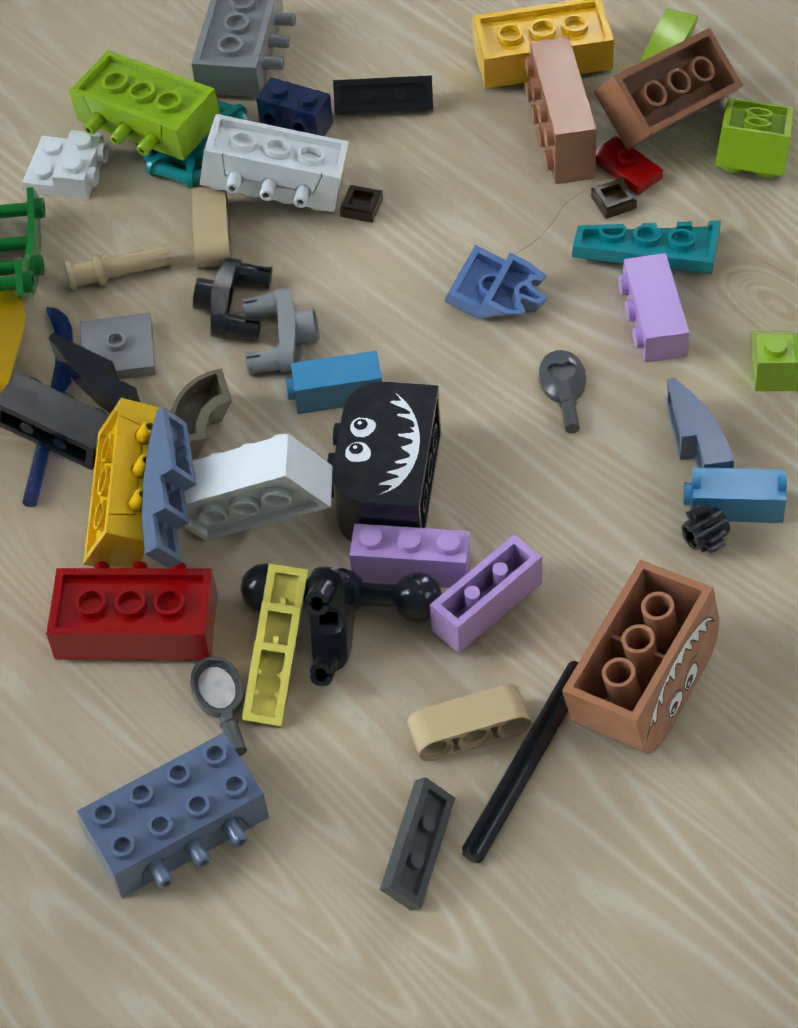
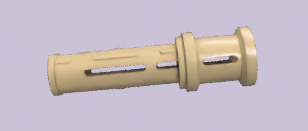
M165 244L160 247L104 259L102 255L96 254L90 260L71 263L69 260L64 261L69 287L71 292L77 290V287L93 283H98L100 286L105 285L108 282V278L166 266L170 267L172 266L171 257L156 259L157 256L170 254L169 247Z

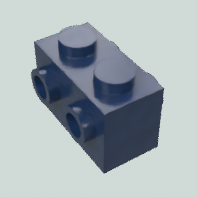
M271 77L256 98L259 123L325 136L333 124L331 97L328 93Z

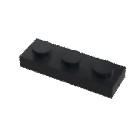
M432 75L333 80L335 114L433 109Z

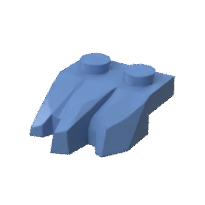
M475 245L447 293L444 302L476 318L511 317L525 314V310L536 312L543 306L547 297L533 286H539L547 275L532 263L512 253H509L505 260Z

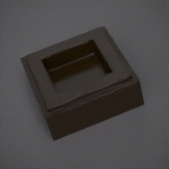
M623 178L591 188V198L605 219L637 209V199Z
M350 185L340 207V216L373 223L383 200L382 190Z

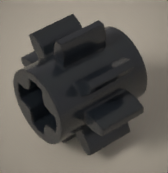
M700 504L686 512L689 520L685 521L681 529L684 539L692 549L698 550L701 548L702 552L708 550L711 554L726 545L723 537L727 536V533L730 532V524L721 509L718 507L711 509L710 505L704 507Z

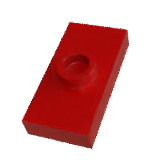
M616 135L596 148V164L616 179L623 178L629 189L637 195L663 178V169L636 149L632 148L627 151L622 140Z

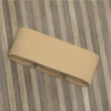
M208 186L191 188L194 251L197 268L221 266L225 258H232L227 191L215 190Z
M514 684L500 685L421 708L412 713L407 720L418 755L424 761L439 760L514 738L526 732L532 724L519 689Z

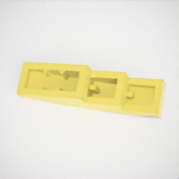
M269 563L242 720L282 726L308 569Z

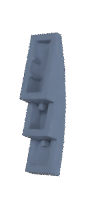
M161 407L156 411L147 451L143 480L142 525L145 555L171 569L182 563L177 530L189 524L184 491L197 484L187 423L166 408Z

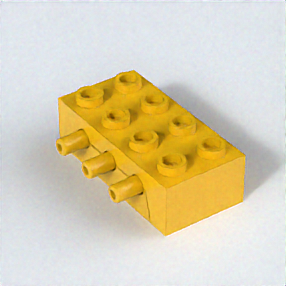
M572 0L472 15L473 46L485 89L530 81V77L526 75L524 58L530 56V42L569 37L580 74L613 69L614 38L601 0Z
M120 398L98 432L83 565L94 567L96 562L105 561L110 565V568H132L134 562L142 561L145 553L142 525L143 480L150 436L156 411L160 407Z

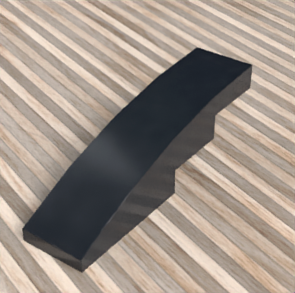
M55 333L49 336L54 355L74 382L108 413L111 414L120 398L140 402L136 387L118 379L113 361Z

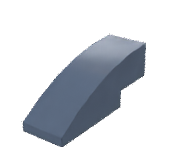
M667 379L666 405L680 460L695 458L696 465L700 468H734V458L728 441L706 406L677 379Z

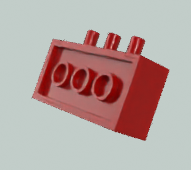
M105 561L96 562L94 568H56L46 632L54 659L202 660L206 657H211L217 604V590L212 568H191L190 572V568H186L184 562L171 569L148 568L147 563L143 561L134 562L132 568H110V565Z

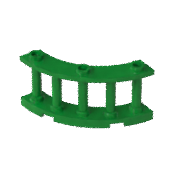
M33 187L26 188L27 202L0 205V219L28 217L27 236L0 238V252L26 250L23 260L0 262V276L15 275L0 277V292L16 290V295L21 300L33 298L36 293L39 276L45 274L44 259L42 254L40 255V218H46L44 198H39Z

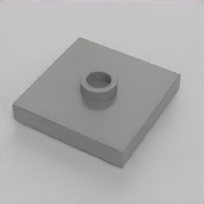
M150 313L80 321L81 346L113 361L118 379L156 374L153 328Z

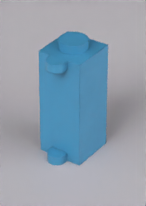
M377 351L290 363L292 378L285 379L288 400L296 399L298 414L342 408L348 397L355 390L369 383L382 382V375Z
M693 467L691 483L684 482L683 504L690 505L691 509L700 504L704 507L710 505L711 509L718 507L723 511L729 522L783 523L787 501V475L784 469Z

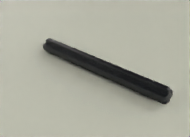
M571 661L566 666L462 846V855L466 859L475 863H480L484 860L568 712L562 690L579 662Z

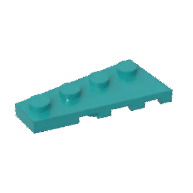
M721 220L709 221L708 226L692 227L691 221L677 222L675 228H657L656 223H642L641 226L635 229H626L624 224L578 225L573 243L572 258L614 262L624 265V259L666 253L670 269L712 274Z

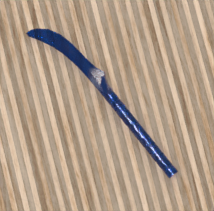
M47 307L46 313L51 320L55 334L73 342V329L68 317L59 309ZM55 357L50 388L59 392H65L72 383V380ZM38 444L35 447L22 503L27 507H35L37 505L50 450Z

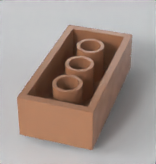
M708 28L614 75L595 90L594 94L628 151L723 101L740 89L743 84L713 32Z
M562 37L530 42V56L524 58L526 75L530 77V81L525 82V94L527 102L533 101V104H531V116L533 124H539L537 128L540 148H546V151L543 153L546 171H552L555 184L595 178L596 126L570 38Z

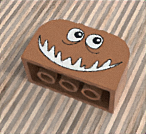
M639 560L562 690L571 720L580 726L646 754L656 751L671 730L713 653L719 632V614L714 588Z

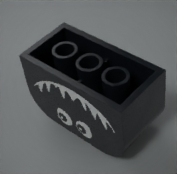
M373 382L358 388L346 400L341 423H335L333 428V445L336 446L335 453L328 454L327 462L333 466L331 498L335 499L338 526L348 540L352 541L354 524L426 528L441 437L438 385Z

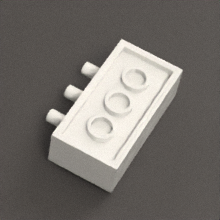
M215 114L204 149L200 185L208 186L215 190H226L230 194L242 193L248 197H261L264 201L276 200L282 204H295L298 208L310 207L316 211L334 212L349 141Z
M277 434L271 439L257 443H246L240 448L230 451L212 453L209 457L193 461L197 485L184 491L189 524L183 527L207 541L330 508L333 466L290 434Z

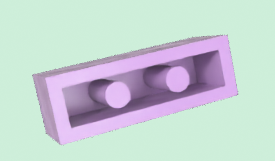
M666 253L624 259L623 274L618 275V287L620 295L627 296L628 301H625L628 322H634L635 325L632 329L635 349L641 348L645 362L686 357L688 355L689 330Z
M354 524L349 554L351 570L365 583L397 584L406 575L420 572L430 575L439 583L440 588H450L470 571V531Z
M511 536L430 604L432 632L460 654L542 584V556L517 536Z

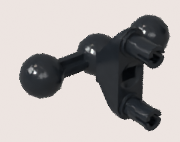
M267 563L255 565L242 577L240 592L243 600L256 611L261 610L269 566ZM315 568L306 581L303 602H307L306 609L310 613L311 647L314 662L309 673H311L310 680L312 683L318 686L331 684L335 672L343 668L347 663L352 648L355 612L362 605L395 607L396 611L406 620L413 622L427 621L431 618L430 604L442 595L439 583L430 575L420 572L406 575L397 584L365 583L354 571L349 569Z

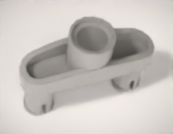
M288 287L273 290V293L263 296L243 298L245 317L278 316L279 344L273 349L246 353V366L249 375L279 370L281 373L290 372V363L301 361L303 343L320 339L315 310L297 311Z

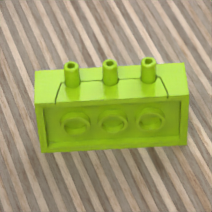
M107 50L69 90L77 120L86 123L83 128L87 134L94 135L101 129L112 133L110 140L115 145H121L125 139L138 143L137 150L144 156L154 149L184 161L210 132L215 114L221 115L215 88Z

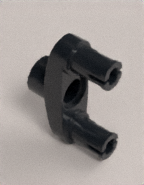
M227 257L220 266L215 280L197 278L193 294V309L211 312V337L226 339L229 336L258 341L261 318L255 319L230 314L231 302L235 287L239 285L270 289L273 267L242 263L241 259Z

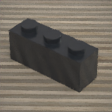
M16 371L0 394V427L92 470L95 465L98 432L109 415L100 408H93L76 400L68 393L59 392L44 385L37 378L27 377Z

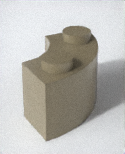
M222 368L206 372L189 382L178 394L170 411L187 423L192 459H198L207 440L206 429L212 424L223 421L232 402Z

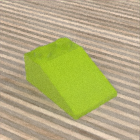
M728 97L715 166L722 167V170L729 173H741L742 170L756 172V175L762 178L771 179L775 178L776 175L783 176L791 138L794 107Z

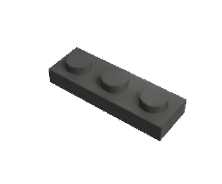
M426 777L417 779L414 782L380 887L382 892L409 910L422 907L455 801V797Z

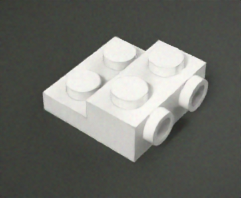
M71 130L68 138L42 136L22 181L24 192H27L26 188L33 187L37 194L88 200L93 186L96 187L98 185L102 163H106L109 156V145L104 142L103 133L89 135L85 131Z

